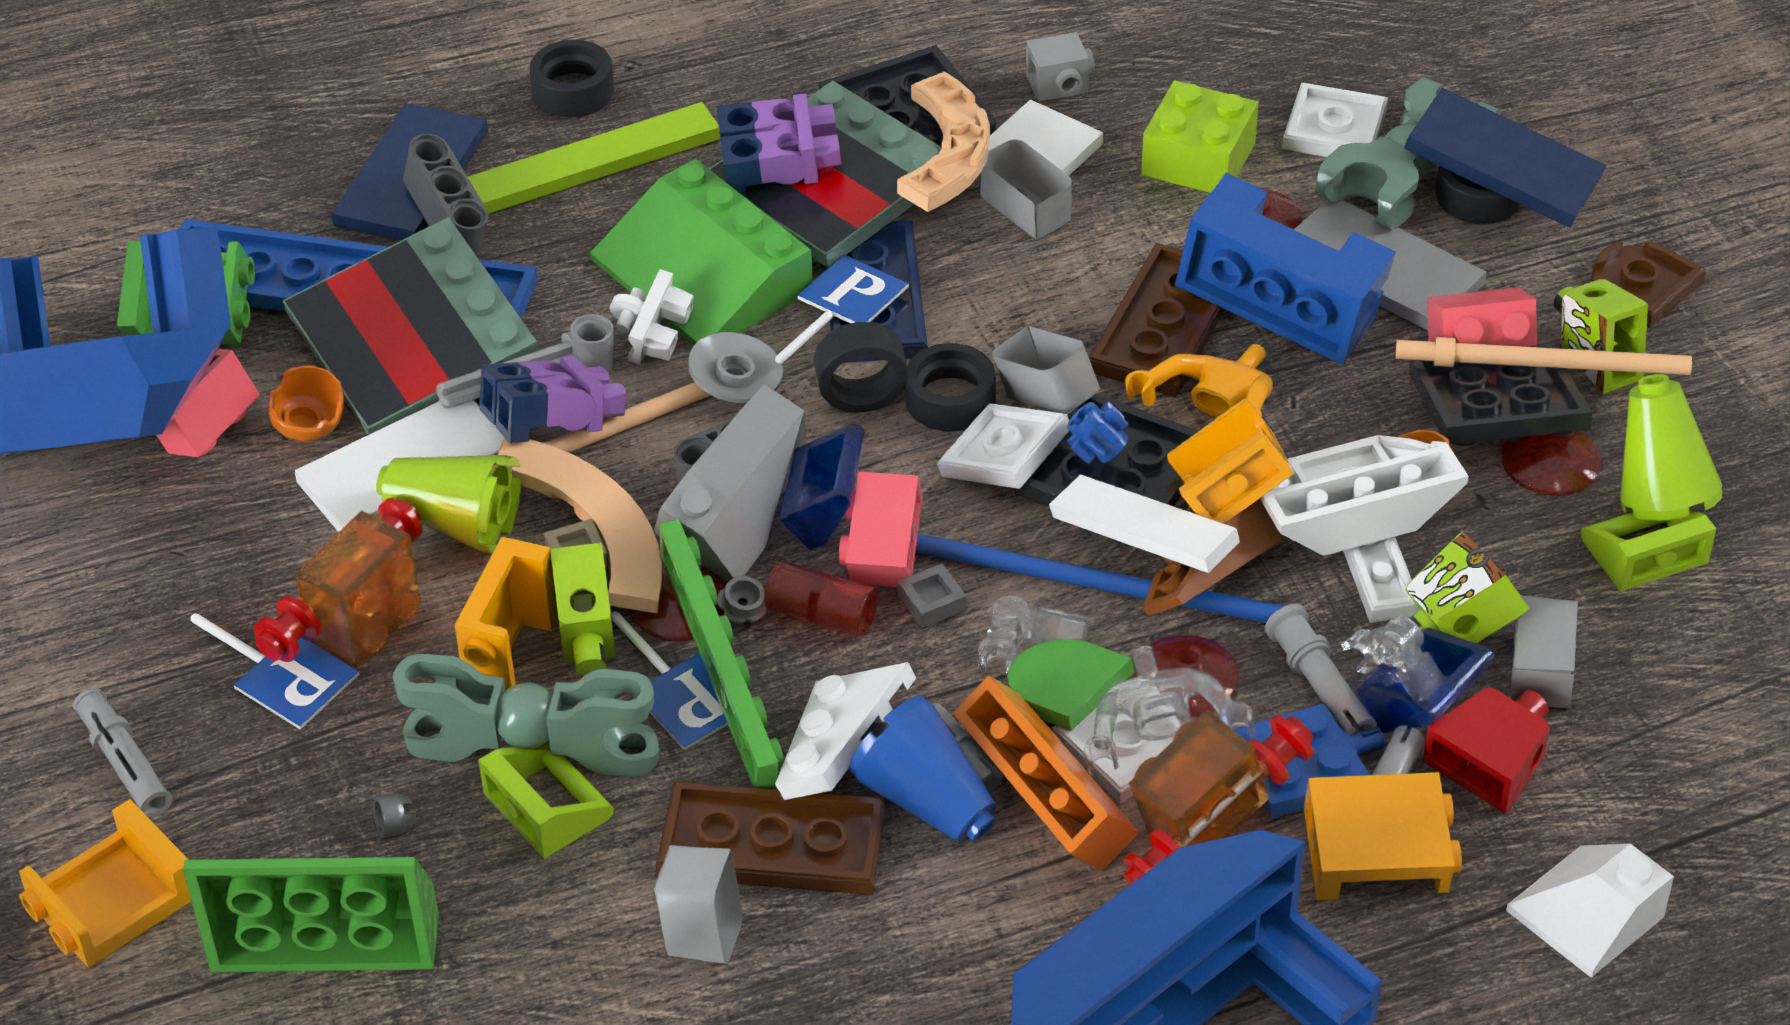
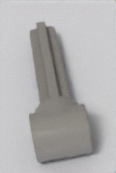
M583 315L573 321L569 332L562 334V343L503 363L549 360L555 361L560 365V356L574 355L585 367L602 366L610 373L614 367L613 324L609 319L601 315ZM481 370L439 383L436 389L442 406L450 408L480 398Z

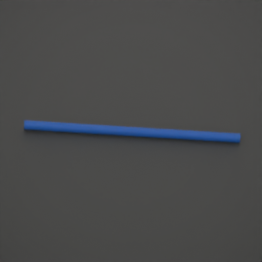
M919 533L917 538V554L1146 599L1153 581L1151 579ZM1207 590L1185 604L1180 605L1266 623L1274 612L1284 607L1283 605Z

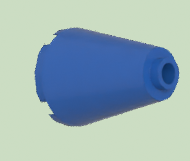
M916 696L906 700L883 718L890 726L878 738L869 732L863 739L851 759L849 765L850 772L856 777L858 782L956 842L963 843L970 839L975 843L981 840L996 823V818L993 814L997 804L935 706L929 703L923 696Z

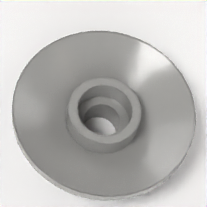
M721 332L708 335L700 339L692 347L688 358V370L694 382L706 393L729 402L747 403L763 384L776 391L783 377V365L775 361L777 353L763 341L742 333Z

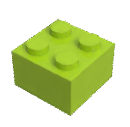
M1174 80L1143 133L1141 175L1209 193L1212 192L1225 173L1237 177L1256 142L1259 101Z

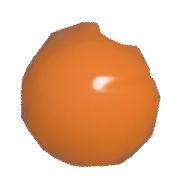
M313 365L292 367L286 370L278 387L270 392L268 409L272 426L285 437L304 443H310L330 435L340 422L343 412L344 396L341 382L329 370Z

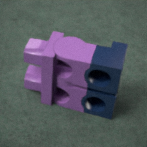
M799 94L793 95V101L773 99L716 106L726 183L743 196H747L746 186L770 182L793 184L801 181L803 178L805 184L819 182L817 168L842 165L833 104L808 107L807 95Z
M574 355L560 356V365L555 361L549 360L481 364L480 411L493 425H496L499 432L510 443L528 442L529 429L561 426L570 431H577L583 428L588 432L602 431L603 418L624 416L625 388L620 383L610 384L608 371L602 366L585 367Z

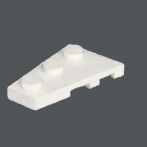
M908 662L844 676L831 675L815 682L775 783L784 800L833 790L848 770L851 759L862 742L860 738L872 723H883L885 721L883 718L893 710L888 701L898 688L899 690H908L915 681L916 676Z

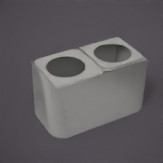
M1008 140L989 150L987 162L981 171L980 196L1035 240L1046 236L1071 221L1072 180L1070 176L1021 140ZM1016 188L1023 190L1026 193L1027 197L1023 195L1021 192H1019ZM1035 210H1037V230L1035 223Z
M1026 326L993 350L992 356L1008 398L1056 413L1068 414L1100 390L1088 354L1081 340L1029 326L1036 347L1035 351Z
M1521 595L1530 609L1516 618L1510 698L1515 701L1524 691L1532 690L1545 699L1548 707L1570 709L1574 674H1571V671H1575L1578 601Z
M670 845L654 888L667 955L727 964L732 955L742 923V906L731 849Z

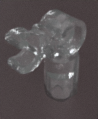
M1010 595L1000 597L991 606V623L987 632V638L978 647V667L985 670L989 659L1001 657L1005 659V674H1008L1011 664L1017 658V649L1026 638L1031 639V643L1036 645L1059 639L1086 641L1089 617L1043 607H1037L1036 611L1030 610L1027 602L1020 597Z
M1396 616L1385 626L1376 628L1371 632L1365 629L1355 630L1341 645L1344 650L1355 648L1364 655L1365 658L1355 667L1358 673H1369L1377 665L1387 664L1397 667L1395 675L1422 717L1440 713L1455 700V693L1429 652L1422 653L1420 649L1424 642L1421 629L1414 621L1407 617Z

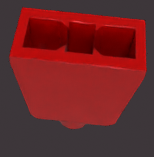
M1484 688L1427 728L1423 762L1504 814H1507L1545 756L1550 726L1543 718L1548 714V704L1540 694L1532 690L1524 691L1514 701L1494 688Z

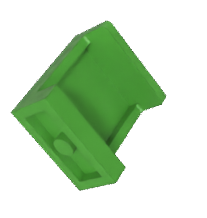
M128 241L117 320V328L123 336L153 333L141 241ZM229 241L227 252H221L231 327L220 345H241L243 328H247L250 322V307L246 296L248 285H253L255 265L252 257H248L239 241Z

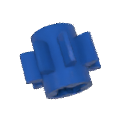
M1109 401L1101 409L1093 402L1082 406L1070 419L1067 429L1073 435L1067 442L1072 446L1071 449L1087 464L1095 456L1105 463L1116 457L1125 447L1128 435L1123 429L1128 426V422L1124 419L1125 416Z

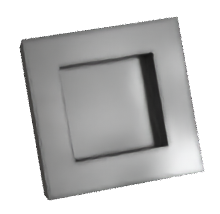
M942 563L897 581L898 596L921 628L967 610L966 594Z

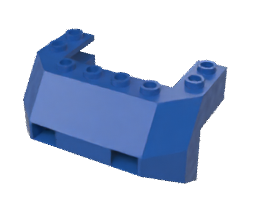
M218 227L179 229L157 234L140 235L153 333L120 336L51 346L38 256L18 259L0 258V454L160 435L165 431L201 380L231 327Z
M1257 830L1178 848L1013 974L1011 1025H1203L1253 984L1303 1025H1371L1376 1021L1382 980L1297 912L1305 841L1265 830Z

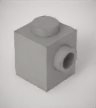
M1077 32L1026 41V77L1038 102L1088 93L1089 74H1093L1095 71L1094 58L1091 49L1084 48Z

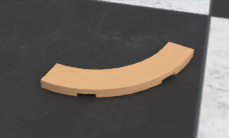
M946 72L911 85V99L925 108L935 118L942 130V149L938 155H934L924 165L897 180V194L927 212L955 198L974 182L987 162L990 147V124L986 111L975 103V95L967 87Z
M504 437L498 455L513 456L519 461L520 467H512V477L520 478L521 486L533 489L550 498L563 499L574 507V513L582 521L592 519L608 553L611 576L608 589L610 606L658 614L662 590L660 549L652 526L633 498L608 475L573 454L529 439L528 442L510 443Z

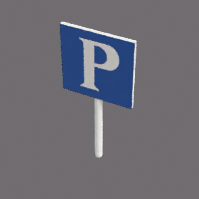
M843 255L798 295L799 300L823 310L825 313L775 357L776 363L782 364L834 316L849 323L871 322L909 287V283Z
M614 611L611 613L612 621L661 672L662 675L651 680L654 691V705L650 714L684 751L728 725L700 653L671 669L619 612Z
M195 613L191 616V621L257 662L248 673L234 684V689L300 730L360 675L358 670L311 641L301 638L297 641L300 652L293 661H273L201 615Z

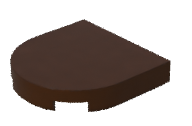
M1645 241L1644 246H1622L1623 242H1619L1606 247L1597 255L1591 277V282L1598 279H1606L1648 304L1647 327L1651 328L1704 282L1706 269L1657 243Z

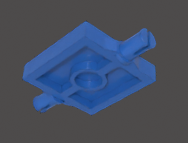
M1325 703L1282 715L1286 719L1290 716L1298 718L1310 730L1314 737V740L1310 743L1314 750V755L1308 761L1295 757L1285 766L1289 779L1283 785L1274 783L1262 773L1245 790L1261 802L1270 819L1304 810L1308 778L1370 775L1358 755L1385 748V740L1382 731L1380 732V728L1375 727L1350 736L1339 727ZM1271 719L1227 731V747L1237 762L1238 769L1210 776V786L1216 798L1223 796L1254 766L1245 752L1244 745L1250 739H1256L1263 743L1272 734L1269 726Z

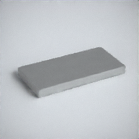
M1326 200L1294 229L1340 251L1352 232L1396 251L1389 277L1381 288L1384 293L1380 306L1427 331V297L1477 292L1486 281V271L1398 227L1395 229L1385 227L1374 221L1376 216L1344 200H1340L1337 203Z

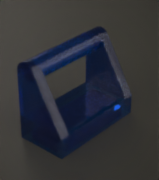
M848 425L794 450L779 520L809 550L826 544L851 504L865 430L860 425Z
M1432 628L1415 630L1355 692L1370 715L1375 719L1382 733L1393 732L1398 726L1403 725L1407 726V729L1432 725L1494 661V655L1485 646Z

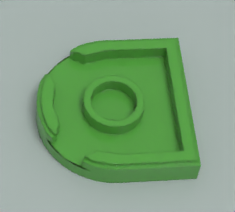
M1059 639L1035 645L1021 653L1011 664L1007 679L1009 688L1018 692L1042 720L1072 731L1134 673L1132 658L1082 640Z

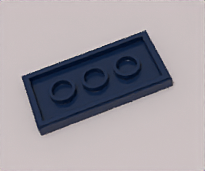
M1441 88L1408 136L1404 149L1569 228L1573 225L1607 166L1445 88Z
M405 103L331 213L333 226L398 240H404L427 228L428 224L403 180L410 141L420 134H433L441 137L450 146L464 170L488 133L487 119Z
M912 220L891 221L846 256L909 283V287L871 322L892 329L901 339L905 359H911L922 349L928 348ZM834 316L829 321L830 332L850 323ZM860 356L851 358L844 363L880 361L884 359L877 356Z

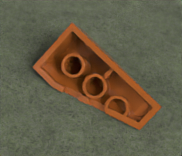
M1260 498L1224 523L1237 529L1240 542L1209 573L1163 557L1168 565L1155 574L1142 608L1148 616L1185 604L1267 549H1272L1286 540L1287 537L1280 534ZM1187 503L1183 510L1196 514Z

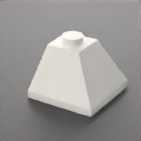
M1632 844L1579 846L1508 903L1506 911L1592 978L1664 918L1674 876Z

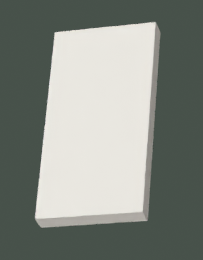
M474 400L450 408H444L440 401L294 471L299 486L340 535L347 539L357 534V527L364 519H380L378 507L382 503V495L377 494L376 483L381 468L384 465L388 466L392 459L401 457L498 455L504 436L496 428V425H493L480 411V406Z

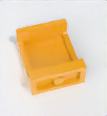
M1242 399L1167 454L1169 463L1185 483L1179 488V491L1197 515L1223 524L1294 474L1275 434L1248 399Z
M501 537L454 625L460 659L471 664L477 671L487 676L504 677L505 690L516 685L511 648L522 626L552 631L558 620L550 547Z
M1439 772L1308 778L1304 814L1317 900H1338L1342 882L1434 878L1437 893H1449L1453 873L1461 872L1462 856L1459 841L1450 839L1448 826L1453 825V801L1450 793L1443 794Z
M131 799L112 810L117 831L42 879L29 865L19 871L25 890L19 894V898L27 913L35 922L44 919L49 924L50 934L60 950L65 955L74 952L88 968L191 902L183 871L184 860H188L187 857Z

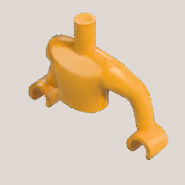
M1252 344L1237 361L1210 355L1177 354L1171 356L1149 371L1137 370L1128 374L1125 379L1127 400L1132 401L1134 396L1142 394L1143 405L1150 407L1156 401V387L1174 376L1184 375L1199 381L1191 391V398L1194 405L1203 413L1217 418L1242 399H1248L1262 417L1261 409L1264 401L1272 393L1273 381L1269 375L1255 368L1265 359L1266 351L1262 346Z

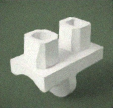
M659 269L645 302H643L645 292L640 288H633L630 295L618 294L614 296L609 308L614 317L618 319L615 328L622 333H627L630 327L633 326L628 338L632 348L627 361L641 365L645 355L670 360L678 340V331L660 325L661 320L666 318L685 325L692 312L694 295L672 286L673 273Z

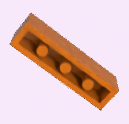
M988 675L952 713L1071 855L1103 871L1139 834L1135 826L1018 692Z

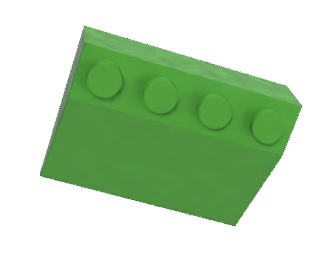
M697 159L659 178L590 252V259L631 293L633 288L642 289L645 292L643 302L646 300L659 269L673 273L672 286L694 295L693 309L685 325L666 318H662V320L678 331L693 346L700 339L711 334L744 332L799 300L798 295L813 282L811 249Z
M415 857L184 860L183 871L211 972L431 970L434 968L439 922L438 906L433 881Z

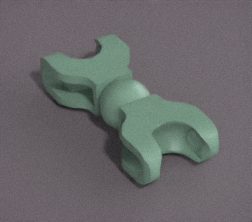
M1426 77L1419 79L1405 92L1404 105L1407 112L1401 116L1400 125L1391 129L1386 137L1380 136L1377 140L1370 143L1345 144L1335 149L1319 167L1315 195L1333 203L1352 196L1372 199L1378 204V214L1374 221L1390 229L1397 228L1410 218L1414 209L1412 193L1418 187L1419 178L1429 173L1433 166L1438 167L1439 165L1404 149L1408 136L1443 85ZM1484 102L1477 103L1499 115L1501 114V110Z
M410 655L404 658L393 672V683L397 698L403 705L416 708L408 717L403 728L404 742L409 753L421 759L457 762L470 757L476 750L482 748L499 749L502 738L509 745L523 749L540 747L549 741L551 754L569 756L576 759L583 767L606 776H644L653 770L660 758L659 742L656 733L651 727L641 724L647 719L654 705L653 687L651 681L645 675L637 672L598 669L586 674L581 680L573 683L556 682L553 694L546 687L532 682L513 685L505 690L504 677L487 676L477 671L471 664L455 656ZM418 677H428L435 683H412L410 681ZM627 694L637 696L636 698L630 701H622L617 699ZM428 730L440 731L431 737L420 736L421 733ZM619 747L642 748L644 751L629 755L625 754Z

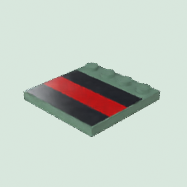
M833 80L807 98L808 107L833 104L842 165L817 168L819 182L805 184L803 178L801 181L793 184L770 182L746 186L747 196H744L810 248L812 258L825 267H830L840 257L847 255L914 205V203L897 194V180L924 165L934 155H938L942 147ZM722 159L709 169L726 182Z
M449 217L282 301L286 313L323 369L329 370L341 382L344 401L367 435L438 402L439 397L436 387L439 383L481 370V364L503 363L539 351L538 343Z

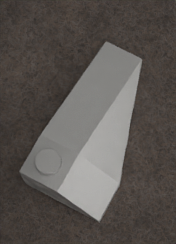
M763 384L688 470L661 506L654 534L660 537V523L679 519L686 537L694 536L697 541L701 555V565L727 582L735 577L746 576L765 549L804 410Z

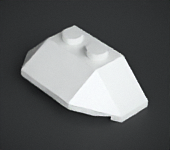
M1376 435L1288 458L1294 474L1263 495L1260 500L1280 534L1325 556L1417 531L1468 483L1469 476L1447 442L1432 441L1431 444H1427L1410 438Z

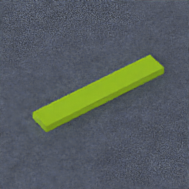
M703 102L483 171L468 176V179L483 202L488 214L719 140V125Z

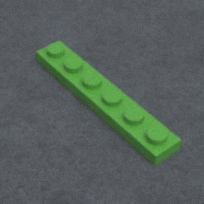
M679 519L660 523L661 559L752 786L755 788L778 789L775 783L778 778V770L782 768L784 763L783 752L777 738H768L764 728L767 727V715L761 698L759 696L752 697L748 686L751 681L743 655L736 657L731 647L734 644V637L729 619L726 615L719 616L714 606L718 603L716 589L711 576H702L699 566H701V555L697 541L694 536L686 537Z

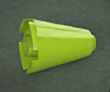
M1654 374L1641 378L1638 381V385L1629 392L1620 495L1622 510L1626 513L1629 508H1632L1634 518L1641 520L1662 521L1690 516L1689 507L1704 502L1705 510L1714 507L1722 499V483L1680 383L1669 380V377L1664 374Z
M508 455L394 458L388 466L384 465L381 468L377 478L376 491L378 495H382V502L387 498L405 500L412 504L420 514V523L480 552L492 555L498 545L496 542L500 533L511 534L515 523L521 494V479L512 477V467H520V464L515 457Z

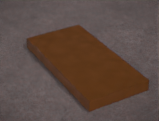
M1155 243L1089 356L1095 374L1125 383L1127 375L1137 370L1149 371L1171 356L1177 354H1201L1225 309L1175 286L1183 250ZM1174 376L1156 387L1155 392L1177 397L1188 376Z
M673 781L656 861L657 877L670 845L731 849L737 884L873 895L886 814V798L817 793L784 800L778 789Z

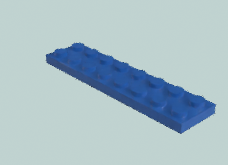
M185 219L180 228L218 227L221 252H227L229 241H239L248 257H252L255 265L254 283L247 287L246 300L249 306L285 311L283 300L388 248L387 246ZM479 259L522 319L538 282L537 267Z

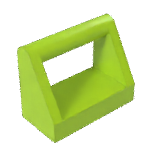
M1689 508L1690 516L1662 521L1634 518V513L1631 512L1582 528L1581 538L1585 546L1621 592L1708 564L1717 528L1705 514ZM1665 522L1669 526L1629 540L1619 538Z
M550 742L530 749H523L517 746L496 749L478 760L484 795L544 859L609 820L614 813L613 806L564 755L551 754ZM546 767L579 803L551 808L525 779Z

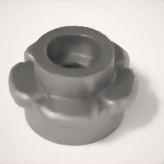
M748 576L735 577L718 594V607L724 610V615L733 623L743 624L748 621L754 623L759 621L766 613V608L764 607L767 603L765 590L760 582ZM738 602H744L747 605L743 606L740 605Z

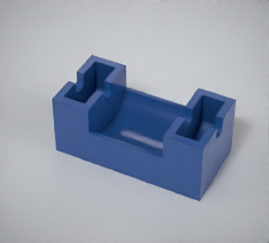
M1225 173L1190 219L1175 286L1344 365L1377 316L1384 293L1381 288L1389 277L1396 251L1355 232H1352L1340 251L1263 216L1268 192Z

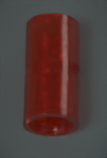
M780 560L775 564L768 578L764 604L766 609L864 637L875 617L878 605V590L875 587Z

